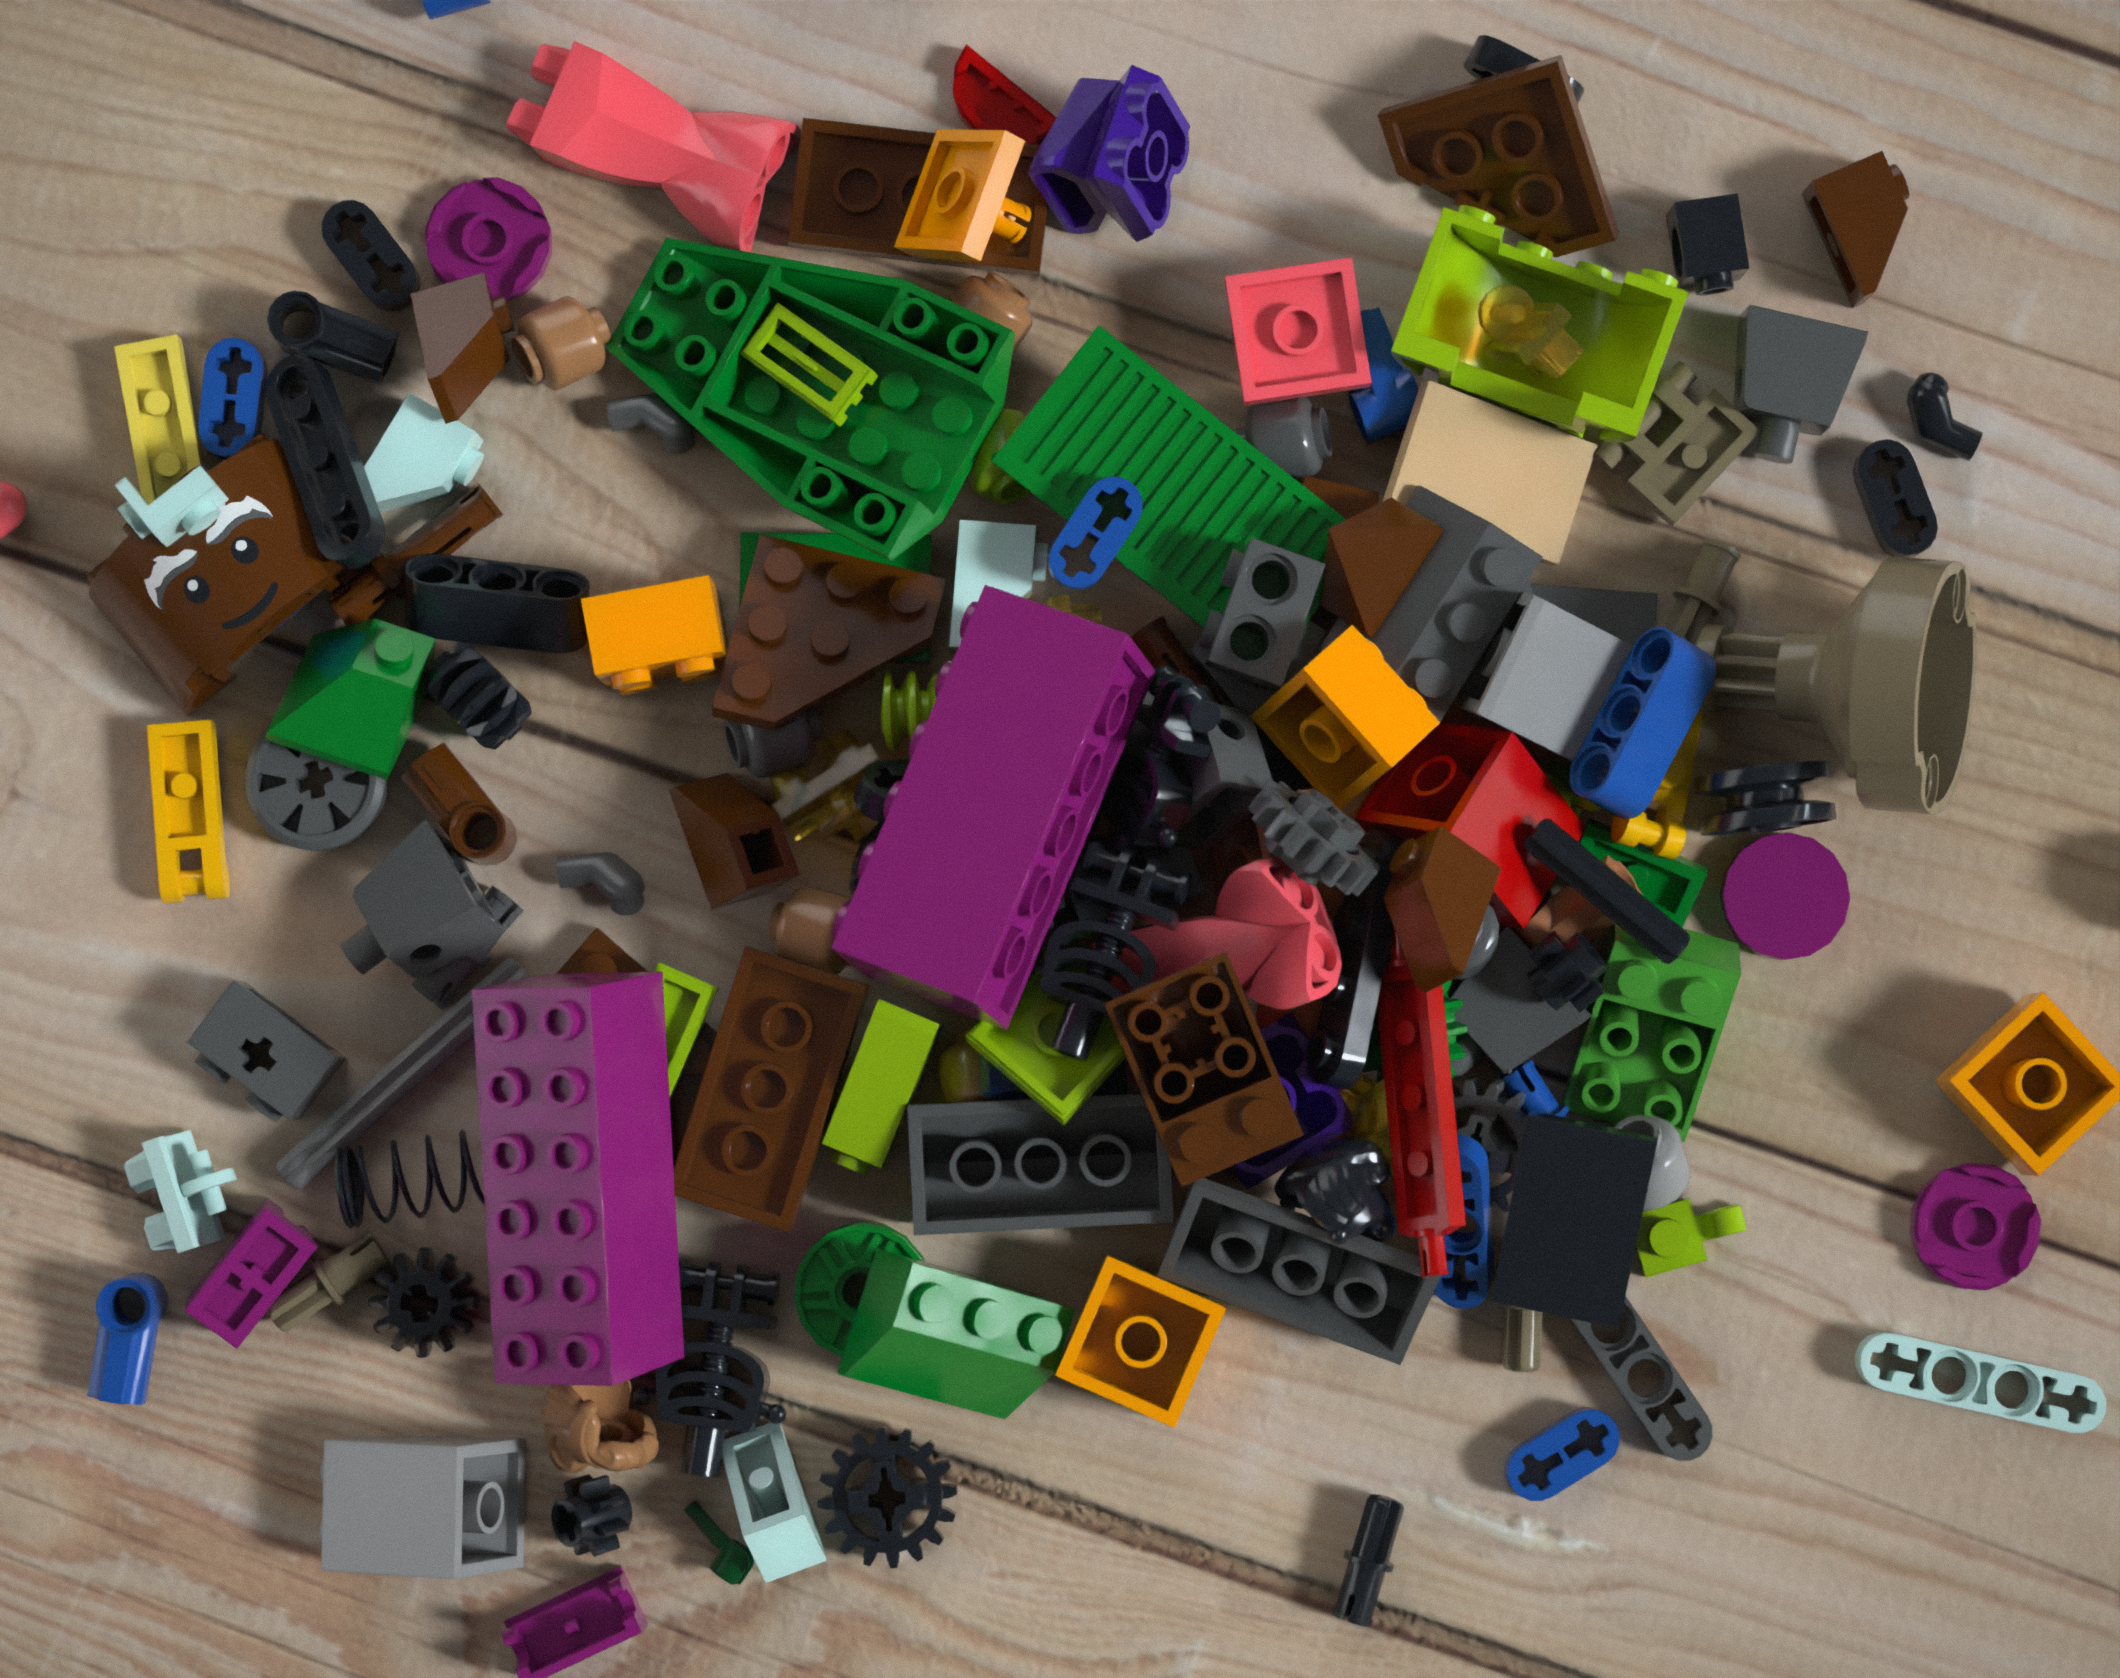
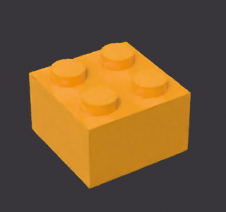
M709 575L581 599L594 675L608 688L619 689L620 695H632L657 689L656 679L674 675L681 677L683 684L703 682L720 677L718 667L724 665L729 642L720 593Z
M1353 624L1250 716L1317 791L1330 798L1333 804L1340 810L1390 770L1440 724L1439 720L1427 708V704L1422 696L1404 683L1384 660L1379 648L1373 642L1364 638Z
M2044 992L2026 994L1934 1080L2022 1175L2040 1176L2120 1100V1073Z
M1106 1253L1060 1358L1055 1376L1175 1428L1227 1308L1224 1304L1181 1285L1157 1277L1156 1274Z

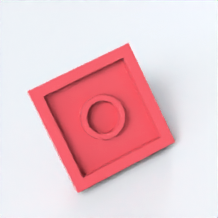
M1352 257L1225 276L1224 284L1243 406L1368 388L1371 386V375Z

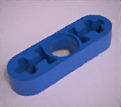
M1457 1134L1460 1168L1462 1171H1465L1462 1180L1465 1214L1474 1220L1477 1229L1468 1233L1454 1231L1451 1234L1444 1235L1449 1275H1441L1434 1292L1444 1303L1452 1307L1469 1309L1480 1305L1485 1300L1495 1275L1489 1165L1486 1151L1480 1143L1469 1136ZM1460 1255H1467L1465 1275L1467 1279L1473 1280L1471 1283L1461 1281L1460 1273L1454 1271Z

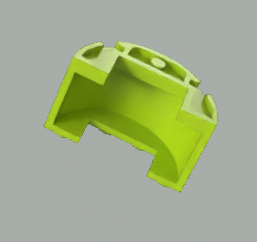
M1460 205L1457 212L1443 207L1391 349L1394 359L1414 375L1422 376L1426 367L1439 374L1438 384L1578 438L1583 437L1587 426L1602 429L1599 439L1605 442L1621 443L1634 440L1637 437L1689 292L1677 288L1678 280L1674 277L1647 268L1642 269L1640 275L1627 271L1623 284L1612 281L1613 273L1599 265L1579 261L1576 267H1572L1552 260L1553 253L1541 245L1522 240L1517 241L1515 247L1503 243L1505 228L1495 225L1496 218L1484 210L1468 205Z

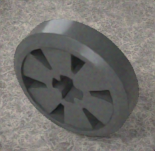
M264 731L249 754L245 769L244 785L247 802L254 817L271 836L282 843L298 849L330 851L351 844L374 825L386 802L389 778L384 780L267 741L266 731ZM313 764H318L319 770L323 772L331 770L333 780L324 784L325 795L320 798H315L313 791L307 790L303 792L301 788V781L310 777L308 767Z

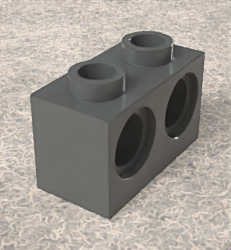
M1255 538L1250 539L1244 552L1232 549L1220 582L1221 586L1231 589L1222 613L1214 610L1210 611L1198 644L1199 647L1209 650L1204 665L1275 691L1280 689L1285 680L1325 564ZM1269 565L1276 567L1283 573L1286 580V589L1283 596L1277 599H1266L1256 593L1252 585V574L1256 568ZM1250 626L1261 633L1265 647L1260 658L1247 661L1234 654L1230 646V636L1235 628Z

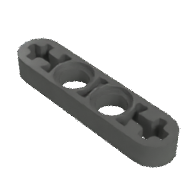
M1626 1296L1622 1309L1626 1318V1329L1620 1339L1612 1343L1599 1341L1591 1330V1323L1568 1318L1655 1446L1663 1454L1678 1461H1691L1700 1457L1709 1448L1713 1437L1712 1424L1708 1415ZM1642 1359L1655 1361L1663 1373V1381L1660 1388L1649 1396L1635 1394L1628 1384L1627 1374L1630 1367ZM1675 1389L1681 1395V1399L1669 1404L1681 1419L1687 1421L1695 1418L1698 1424L1691 1430L1694 1442L1688 1447L1678 1441L1671 1444L1667 1442L1666 1436L1673 1429L1661 1411L1658 1410L1652 1419L1648 1417L1645 1411L1647 1408L1664 1403Z

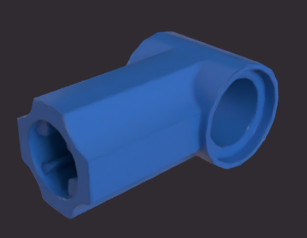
M1379 307L1360 311L1371 375V386L1348 391V398L1354 418L1367 444L1406 430L1419 389L1412 373L1407 369L1404 370L1391 354L1394 342Z
M145 1272L131 1273L108 1283L100 1291L96 1301V1314L99 1319L88 1397L115 1404L143 1405L146 1403L159 1321L165 1315L168 1307V1294L164 1285L155 1276ZM125 1287L137 1290L145 1301V1312L140 1320L128 1318L120 1308L119 1298Z

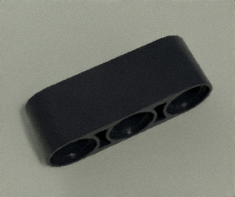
M445 554L419 555L409 560L405 565V626L408 630L440 640L549 653H570L581 649L588 641L581 599L589 597L590 585L584 575L568 569Z

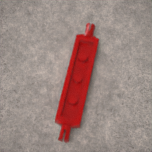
M1393 926L1389 943L1391 961L1385 963L1377 1002V1014L1398 1230L1403 1235L1418 1238L1421 1265L1420 1277L1449 1275L1444 1235L1451 1234L1461 1226H1466L1443 986L1440 985L1426 993L1415 986Z

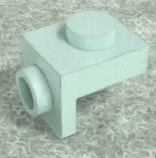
M201 465L150 504L126 477L115 484L116 488L127 500L117 509L141 539H144L152 532L166 547H169L185 533L195 535L205 530L219 517L221 513L219 507L229 500Z

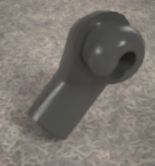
M657 393L607 400L608 418L612 432L647 426L654 433L662 437L663 449L670 454H682L693 448L696 442L693 433L695 427Z
M600 852L557 857V876L560 888L595 885L606 897L611 899V910L619 915H632L643 907L644 897L642 893L645 890L643 879L636 870L617 854Z

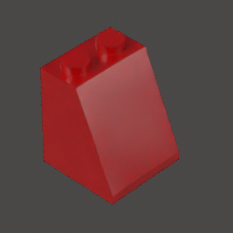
M1440 722L1400 761L1381 776L1355 817L1356 822L1365 831L1378 830L1398 836L1404 842L1410 838L1416 840L1439 826L1448 830L1501 867L1489 905L1494 909L1499 925L1525 929L1557 876L1525 849L1523 844L1527 835L1544 818L1554 821L1577 841H1579L1586 829L1513 732Z

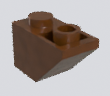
M730 774L716 775L679 785L669 790L711 910L765 895L800 875L779 815Z

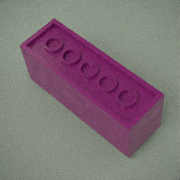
M985 585L978 602L973 601L970 603L963 615L960 625V637L962 640L953 661H947L938 674L934 690L937 699L927 722L922 721L913 733L909 746L911 760L902 782H895L888 792L883 810L886 820L877 841L870 842L861 856L858 866L860 881L850 903L846 902L842 905L835 917L832 928L834 942L831 949L868 978L1007 1030L1156 671L1127 633Z
M662 972L544 974L472 989L495 1384L614 1386L684 1358Z

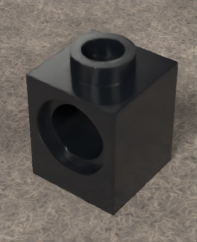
M1738 193L1675 202L1666 214L1675 277L1678 280L1677 288L1695 287L1696 295L1698 296L1715 295L1733 290V281H1739L1749 270Z

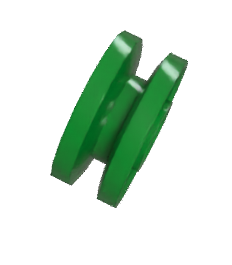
M855 1221L832 1228L808 1249L796 1272L794 1302L801 1325L819 1346L840 1357L843 1356L858 1306L853 1304L846 1295L845 1284L847 1279L856 1273L869 1274L877 1248L925 1262L923 1255L907 1235L884 1223Z

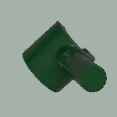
M694 1500L684 1511L710 1543L720 1550L709 1568L729 1584H741L754 1565V1558L749 1548L729 1537L725 1531H722L701 1505Z

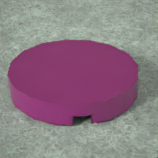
M499 177L483 178L484 180H474L469 183L466 181L452 187L433 207L425 227V244L427 246L429 262L436 277L443 284L484 273L493 297L504 294L507 302L527 294L544 276L552 256V229L540 203L522 186Z
M1789 832L1763 836L1739 850L1724 872L1719 894L1725 919L1736 940L1757 955L1777 960L1810 956L1831 943L1845 923L1850 902L1847 875L1834 853L1813 838Z
M1962 1163L1939 1171L1922 1186L1911 1208L1909 1234L1918 1259L1934 1277L1956 1288L1986 1291L2007 1283L2029 1266L2040 1240L2041 1218L2037 1206L2033 1203L2031 1195L2026 1190L2027 1188L2017 1176L1995 1165Z

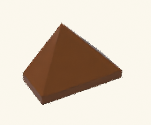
M1392 497L1329 528L1320 605L1350 625L1353 624L1355 628L1368 636L1373 637L1444 529Z

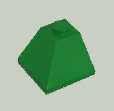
M375 618L314 634L266 731V740L388 780L428 693L424 688L422 677L433 667L436 639Z

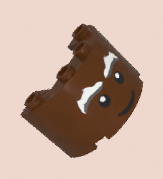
M265 433L251 439L237 454L209 471L201 464V467L210 475L229 499L219 507L221 513L209 527L195 535L185 533L169 547H166L152 532L144 539H141L127 522L123 527V531L128 537L116 548L109 558L97 565L87 576L91 583L89 589L90 599L188 717L238 677L230 668L238 659L322 590L327 589L332 594H335L372 565L369 562L357 569H346L320 552L280 438L269 439ZM198 466L192 468L187 473H185L176 483H178L181 479L187 476ZM381 551L378 552L382 557L384 556Z

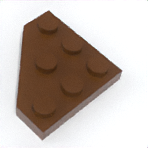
M1562 55L1385 107L1377 115L1397 175L1418 186H1421L1422 183L1456 200L1454 204L1458 207L1460 205H1468L1492 214L1496 218L1495 225L1500 226L1502 224L1534 241L1535 244L1549 249L1555 258L1616 241L1619 231Z
M760 534L713 701L712 716L777 731L795 721L797 714L828 697L831 701L875 677L877 670L904 655H907L909 658L924 650L932 642L945 592L946 578Z

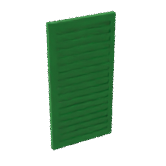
M1099 325L1000 451L995 452L991 457V463L1067 522L1088 490L1097 481L1106 477H1121L1130 481L1138 489L1142 498V513L1135 528L1114 559L1203 629L1210 611L1214 610L1222 613L1231 589L1221 586L1220 582L1232 549L1244 552L1250 539L1255 538L1325 564L1329 528L1347 520ZM1116 491L1110 498L1100 494L1095 499L1102 506V511L1093 527L1103 533L1115 517L1122 518L1125 521L1129 518L1131 513L1123 507L1127 497L1122 492ZM1086 536L1093 543H1097V541L1091 538L1090 536ZM1264 565L1256 568L1252 574V585L1258 595L1266 599H1277L1283 596L1286 589V580L1279 569ZM1324 570L1304 625L1320 606ZM1240 626L1235 628L1230 636L1231 649L1241 659L1251 661L1262 656L1265 644L1263 636L1257 629L1250 626Z

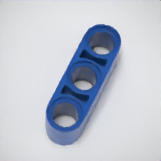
M1656 626L1643 633L1631 649L1572 763L1569 773L1571 789L1580 797L1620 819L1629 820L1645 811L1712 686L1716 675V664L1713 656L1666 627Z

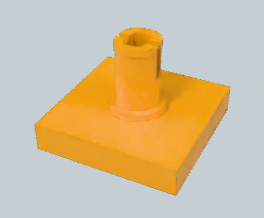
M937 129L894 248L919 258L981 262L991 233L1002 237L1004 241L1010 244L1021 240L1027 228L1016 223L1015 220L1017 218L1023 222H1030L1031 210L1028 206L1021 203L1018 204L1005 197L1025 140L1006 130Z

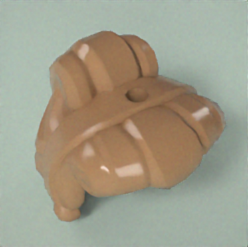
M630 1380L614 1386L549 1385L544 1396L541 1418L548 1453L555 1467L566 1473L581 1472L589 1465L596 1469L620 1472L634 1468L642 1469L656 1457L659 1450V1442L655 1425L646 1412L638 1408L630 1409L632 1398Z

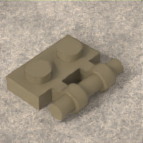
M1678 361L1664 377L1658 376L1637 437L1632 441L1621 443L1604 441L1594 454L1597 461L1608 470H1612L1626 454L1632 456L1642 465L1625 485L1671 527L1761 432L1715 389L1698 406L1694 405L1683 393L1697 379V376L1681 361ZM1666 413L1672 416L1680 425L1657 448L1644 435Z

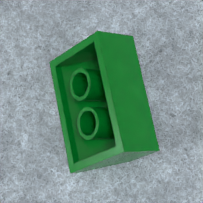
M877 1248L837 1373L852 1379L1006 1419L1056 1372L1075 1309L1035 1293Z

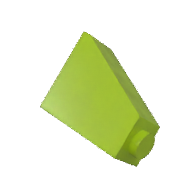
M878 999L822 1141V1144L835 1149L831 1157L832 1162L866 1175L870 1164L884 1168L906 1116L907 1105L911 1104L943 1027L942 1025Z

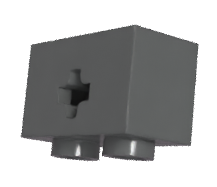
M236 980L231 982L187 1041L189 1045L200 1052L195 1062L203 1070L225 1084L231 1076L252 1091L246 1098V1101L275 1122L282 1115L288 1119H301L346 1059L345 1056L249 984ZM272 1042L273 1045L269 1050V1055L276 1060V1063L273 1067L258 1066L254 1068L253 1066L258 1057L250 1050L254 1043L269 1044Z

